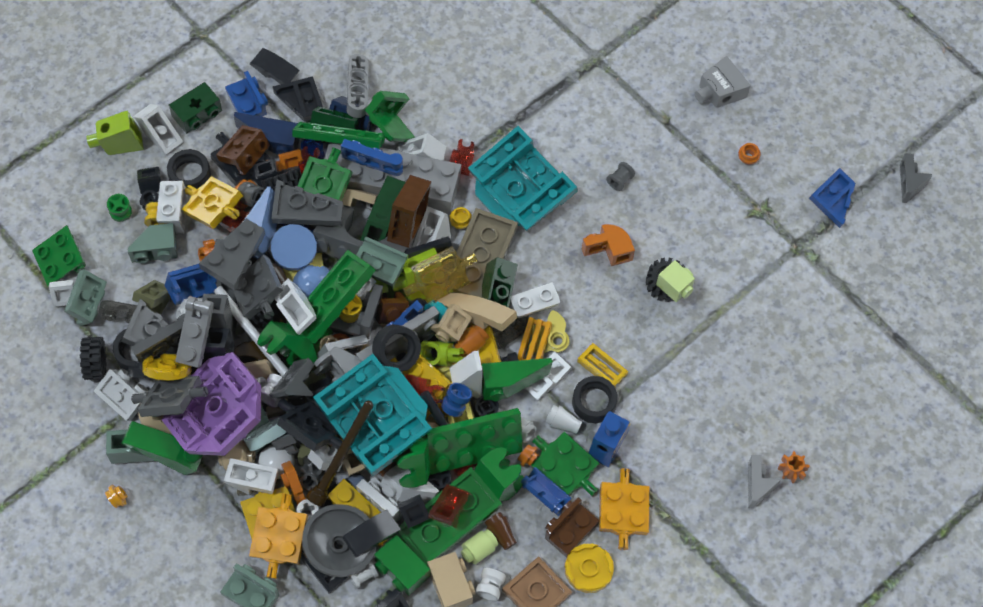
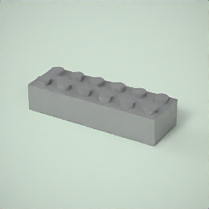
M329 142L324 159L328 160L332 147L341 150V144ZM380 147V150L390 155L399 153L403 158V173L399 176H393L342 158L340 153L337 164L353 172L347 189L361 190L379 195L387 175L405 182L410 175L432 181L428 207L448 215L451 214L461 179V164Z

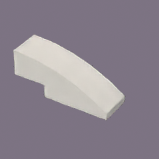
M288 278L282 284L283 291L274 299L277 302V307L295 332L300 335L316 319V314L302 290Z

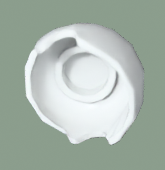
M273 444L261 451L258 464L278 468L277 479H281L280 474L284 473L281 464L291 461L294 467L295 458L293 454L289 455L285 447L276 450Z

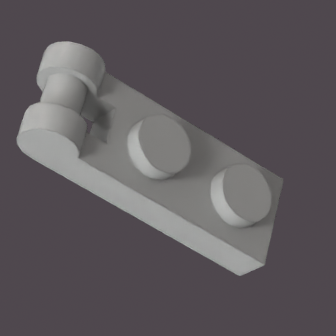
M192 296L187 298L186 312L175 362L197 368L201 367L214 308L213 302L207 300L201 302L198 301V298ZM196 310L201 311V317L195 316Z

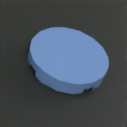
M289 224L281 227L274 233L271 240V254L276 263L282 268L298 271L311 264L316 256L317 242L314 235L307 228L301 225Z

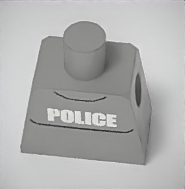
M725 56L703 73L699 84L701 89L695 91V97L700 103L709 99L715 107L719 108L745 99L748 96L751 85L728 56Z

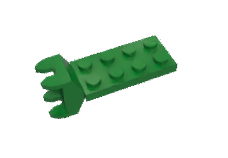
M347 250L307 298L314 309L316 319L300 335L295 332L290 323L270 321L260 334L257 344L262 347L273 338L266 352L272 355L280 350L281 355L284 357L288 356L285 361V366L288 369L293 362L307 358L314 364L318 358L313 344L324 335L328 327L340 316L343 309L355 298L358 291L370 280L376 270Z
M518 408L432 428L430 432L393 460V462H397L399 468L409 469L410 474L404 475L399 480L400 485L405 488L427 485L429 474L476 464L488 452L496 448H506V456L522 452L521 412Z
M500 447L488 452L479 460L475 470L470 467L426 503L425 506L431 519L409 529L405 521L399 525L401 530L398 534L426 565L428 561L445 554L502 507V501L511 499L520 491L523 486L521 481L524 478L523 475H520L521 466L520 464L510 465V460L505 459L507 454L506 448Z

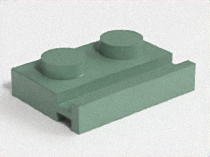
M365 237L362 246L356 256L376 270L371 276L372 278L393 287L408 259L407 254L368 237Z

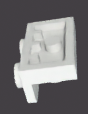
M161 181L156 220L158 223H173L176 234H184L186 214L182 208L188 202V195L185 193L186 187L183 181Z
M552 282L511 296L509 308L517 312V318H521L560 304V299Z
M110 369L94 392L126 421H131L137 414V409L141 404H133L132 395L148 392V389L144 385L133 381L132 377L127 375L128 371L125 369Z
M375 477L368 483L362 479L356 485L357 491L380 512L388 510L397 523L403 516L397 503L392 498L385 496L379 489L381 482Z

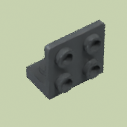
M374 284L372 291H367L365 299L361 300L362 309L357 321L347 323L338 317L328 328L355 336L366 335L367 339H369L377 315L379 301L382 299L383 286Z

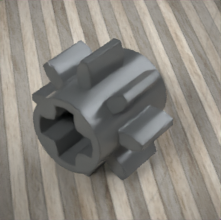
M313 463L310 467L304 464L298 476L299 480H301L302 489L310 491L312 487L319 485L326 471L319 470Z

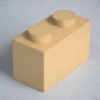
M456 552L427 562V566L430 568V577L442 607H466L473 604V595H476L471 580H466L464 575L467 572L465 563L462 558L458 559Z

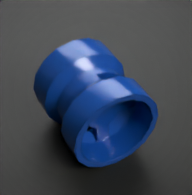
M452 383L447 390V396L442 400V410L453 417L461 416L466 409L465 404L472 397L471 390L464 384Z

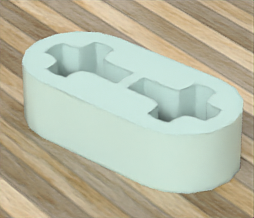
M279 417L259 427L244 438V442L250 451L257 450L286 433L285 430L277 425Z

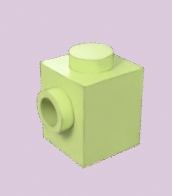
M674 260L659 274L656 285L675 302H678L682 297L686 299L693 292L695 278L689 269L683 268Z

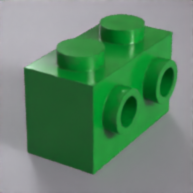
M397 534L374 554L376 562L374 565L382 575L388 574L393 580L391 583L395 589L401 593L404 591L408 596L431 576L430 568Z

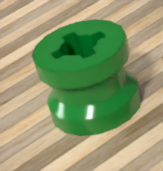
M114 194L108 198L107 209L114 221L123 222L131 217L132 208L124 194Z

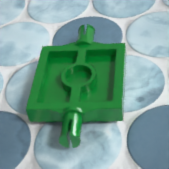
M332 147L328 160L309 157L298 187L312 194L319 193L342 201L353 172L337 164L341 150Z
M563 432L550 444L543 440L540 435L534 438L532 443L542 452L531 465L532 469L536 467L569 496L581 487L592 497L597 493L599 489L589 481V478L599 466V462L567 433Z

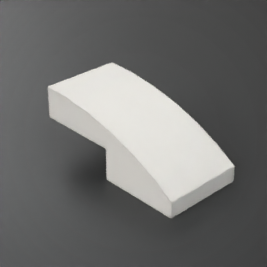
M555 351L549 357L553 361L550 374L525 388L537 400L546 395L573 369Z

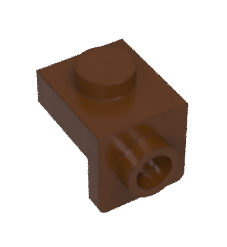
M395 292L394 298L380 299L376 315L377 322L379 324L395 322L409 308V302L401 292Z

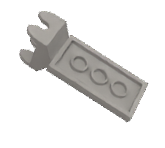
M433 306L402 326L414 331L420 341H428L435 335L431 327L433 324H437L439 311ZM395 334L389 338L385 347V354L388 360L397 358L403 352L407 353L408 343L406 337L401 334ZM373 344L358 352L356 356L336 346L315 361L314 364L318 368L314 370V373L318 376L330 370L334 375L332 379L334 382L373 354Z

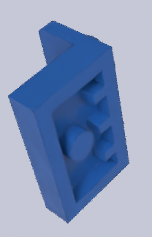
M248 71L244 72L245 79L225 86L226 93L236 112L261 117L267 115L266 106L268 101L264 93H259L258 81L255 76L251 77Z

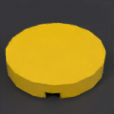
M176 354L160 355V358L154 359V356L146 358L142 363V372L144 375L157 380H178L190 375L192 366L175 362Z
M593 543L581 544L575 547L568 555L564 565L565 576L569 584L576 590L584 593H596L603 590L610 583L614 572L613 560L610 554Z

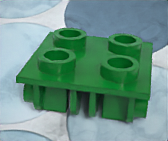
M68 225L32 250L47 287H49L50 282L59 281L71 271L79 273L86 266Z

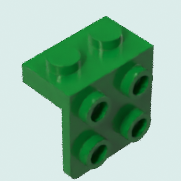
M379 91L372 97V101L365 108V111L370 116V121L380 128L382 133L385 134V139L390 142H406L409 139L415 138L397 115L410 100L405 93Z

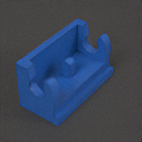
M199 264L168 272L164 286L176 306L189 296L202 298L203 294H215L214 290L217 288L215 284L217 279L201 270Z

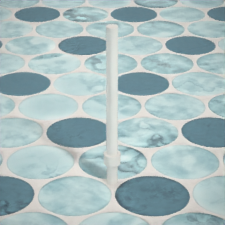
M222 286L214 290L215 294L228 295ZM228 295L232 315L283 377L288 368L276 353L270 355L266 352L269 344L262 347L257 344L260 333L248 318L243 316L240 308Z

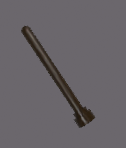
M372 401L364 402L319 485H315L308 492L306 498L311 503L322 507L327 501V489L373 408Z

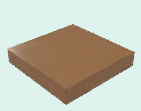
M539 556L502 588V591L517 607H558L572 595V591Z

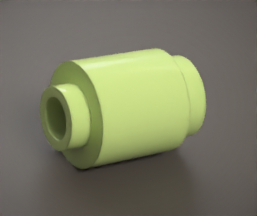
M488 529L484 532L480 531L461 545L463 549L461 555L467 563L472 562L476 565L495 551L498 541Z

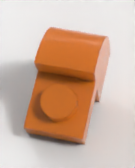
M611 224L602 225L600 234L594 233L583 238L581 248L584 257L606 251L611 266L633 261L635 252L628 233L619 226Z

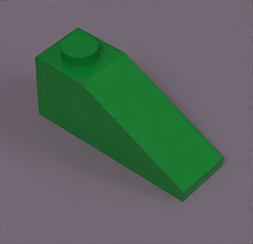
M552 358L482 363L483 400L500 401L509 398L550 374Z
M131 421L121 443L183 475L196 472L203 456L186 452L173 435Z

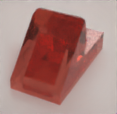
M446 484L429 512L428 518L456 529L459 514L468 501L470 492Z

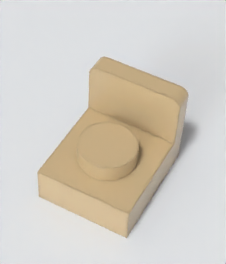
M450 304L439 324H433L431 330L443 342L458 341L472 317L456 304Z

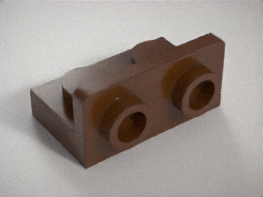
M242 125L216 156L220 162L236 165L240 174L245 175L269 148L270 144L262 129Z
M579 497L574 502L568 501L561 510L563 512L558 519L552 518L545 527L547 530L545 539L566 558L599 524V519L581 505L582 500Z

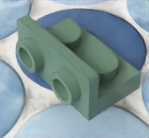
M85 269L80 270L64 312L77 318V324L80 326L92 323L97 317V308L105 295L104 289L107 282Z
M236 563L233 567L234 573L220 591L221 595L240 607H272L279 597V592L276 588L277 584L267 577L261 579L256 576V571L250 566L244 564L242 567Z

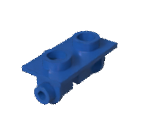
M534 467L529 476L526 475L521 481L524 489L532 493L557 516H560L562 508L571 500L568 494L536 467Z

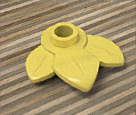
M552 310L547 320L552 322V328L544 353L549 351L563 352L570 343L569 336L565 332L566 322L558 312ZM536 325L533 326V330H532V333H531L532 336H533V334H534V330H535ZM541 327L534 350L535 353L538 352L545 327ZM555 339H562V343L560 345H555Z

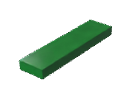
M299 122L292 132V137L340 144H342L344 139L354 140L369 148L378 149L385 142L384 133Z

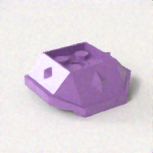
M233 352L227 353L225 356L207 359L191 375L200 377L202 382L200 387L206 386L208 389L207 397L192 399L184 413L164 415L162 418L163 423L182 448L189 454L225 456L237 443L246 438V435L261 421V384Z

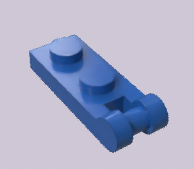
M343 140L341 144L342 158L393 176H399L403 173V158L401 154L393 153L390 155L378 148L364 146L358 141Z

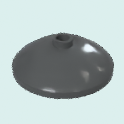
M343 504L326 506L315 512L307 521L302 535L303 551L310 564L318 571L333 577H347L362 571L373 559L376 548L356 558L342 537L367 521L369 517L359 509ZM336 543H339L343 546V548L336 549L334 545Z

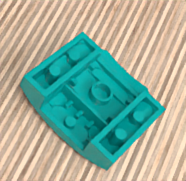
M519 125L468 167V170L476 178L475 196L491 213L518 222V226H521L525 231H528L542 218H545L555 208L563 205L578 192L577 186L563 171L559 173L534 147L533 140Z
M371 354L313 397L343 440L364 402L372 401L373 408L350 448L372 476H375L391 464L396 457L432 430L426 421L428 405L415 391L399 368L382 366L374 354Z

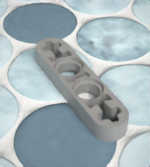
M354 54L350 56L348 63L347 113L352 117L361 118L366 115L365 108L368 105V59L364 55ZM353 77H360L362 80H357ZM353 91H359L363 94H355Z

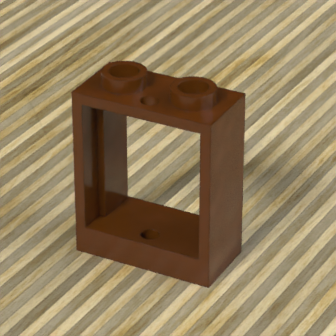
M413 175L409 176L392 205L387 236L388 242L409 248L426 212L432 181Z

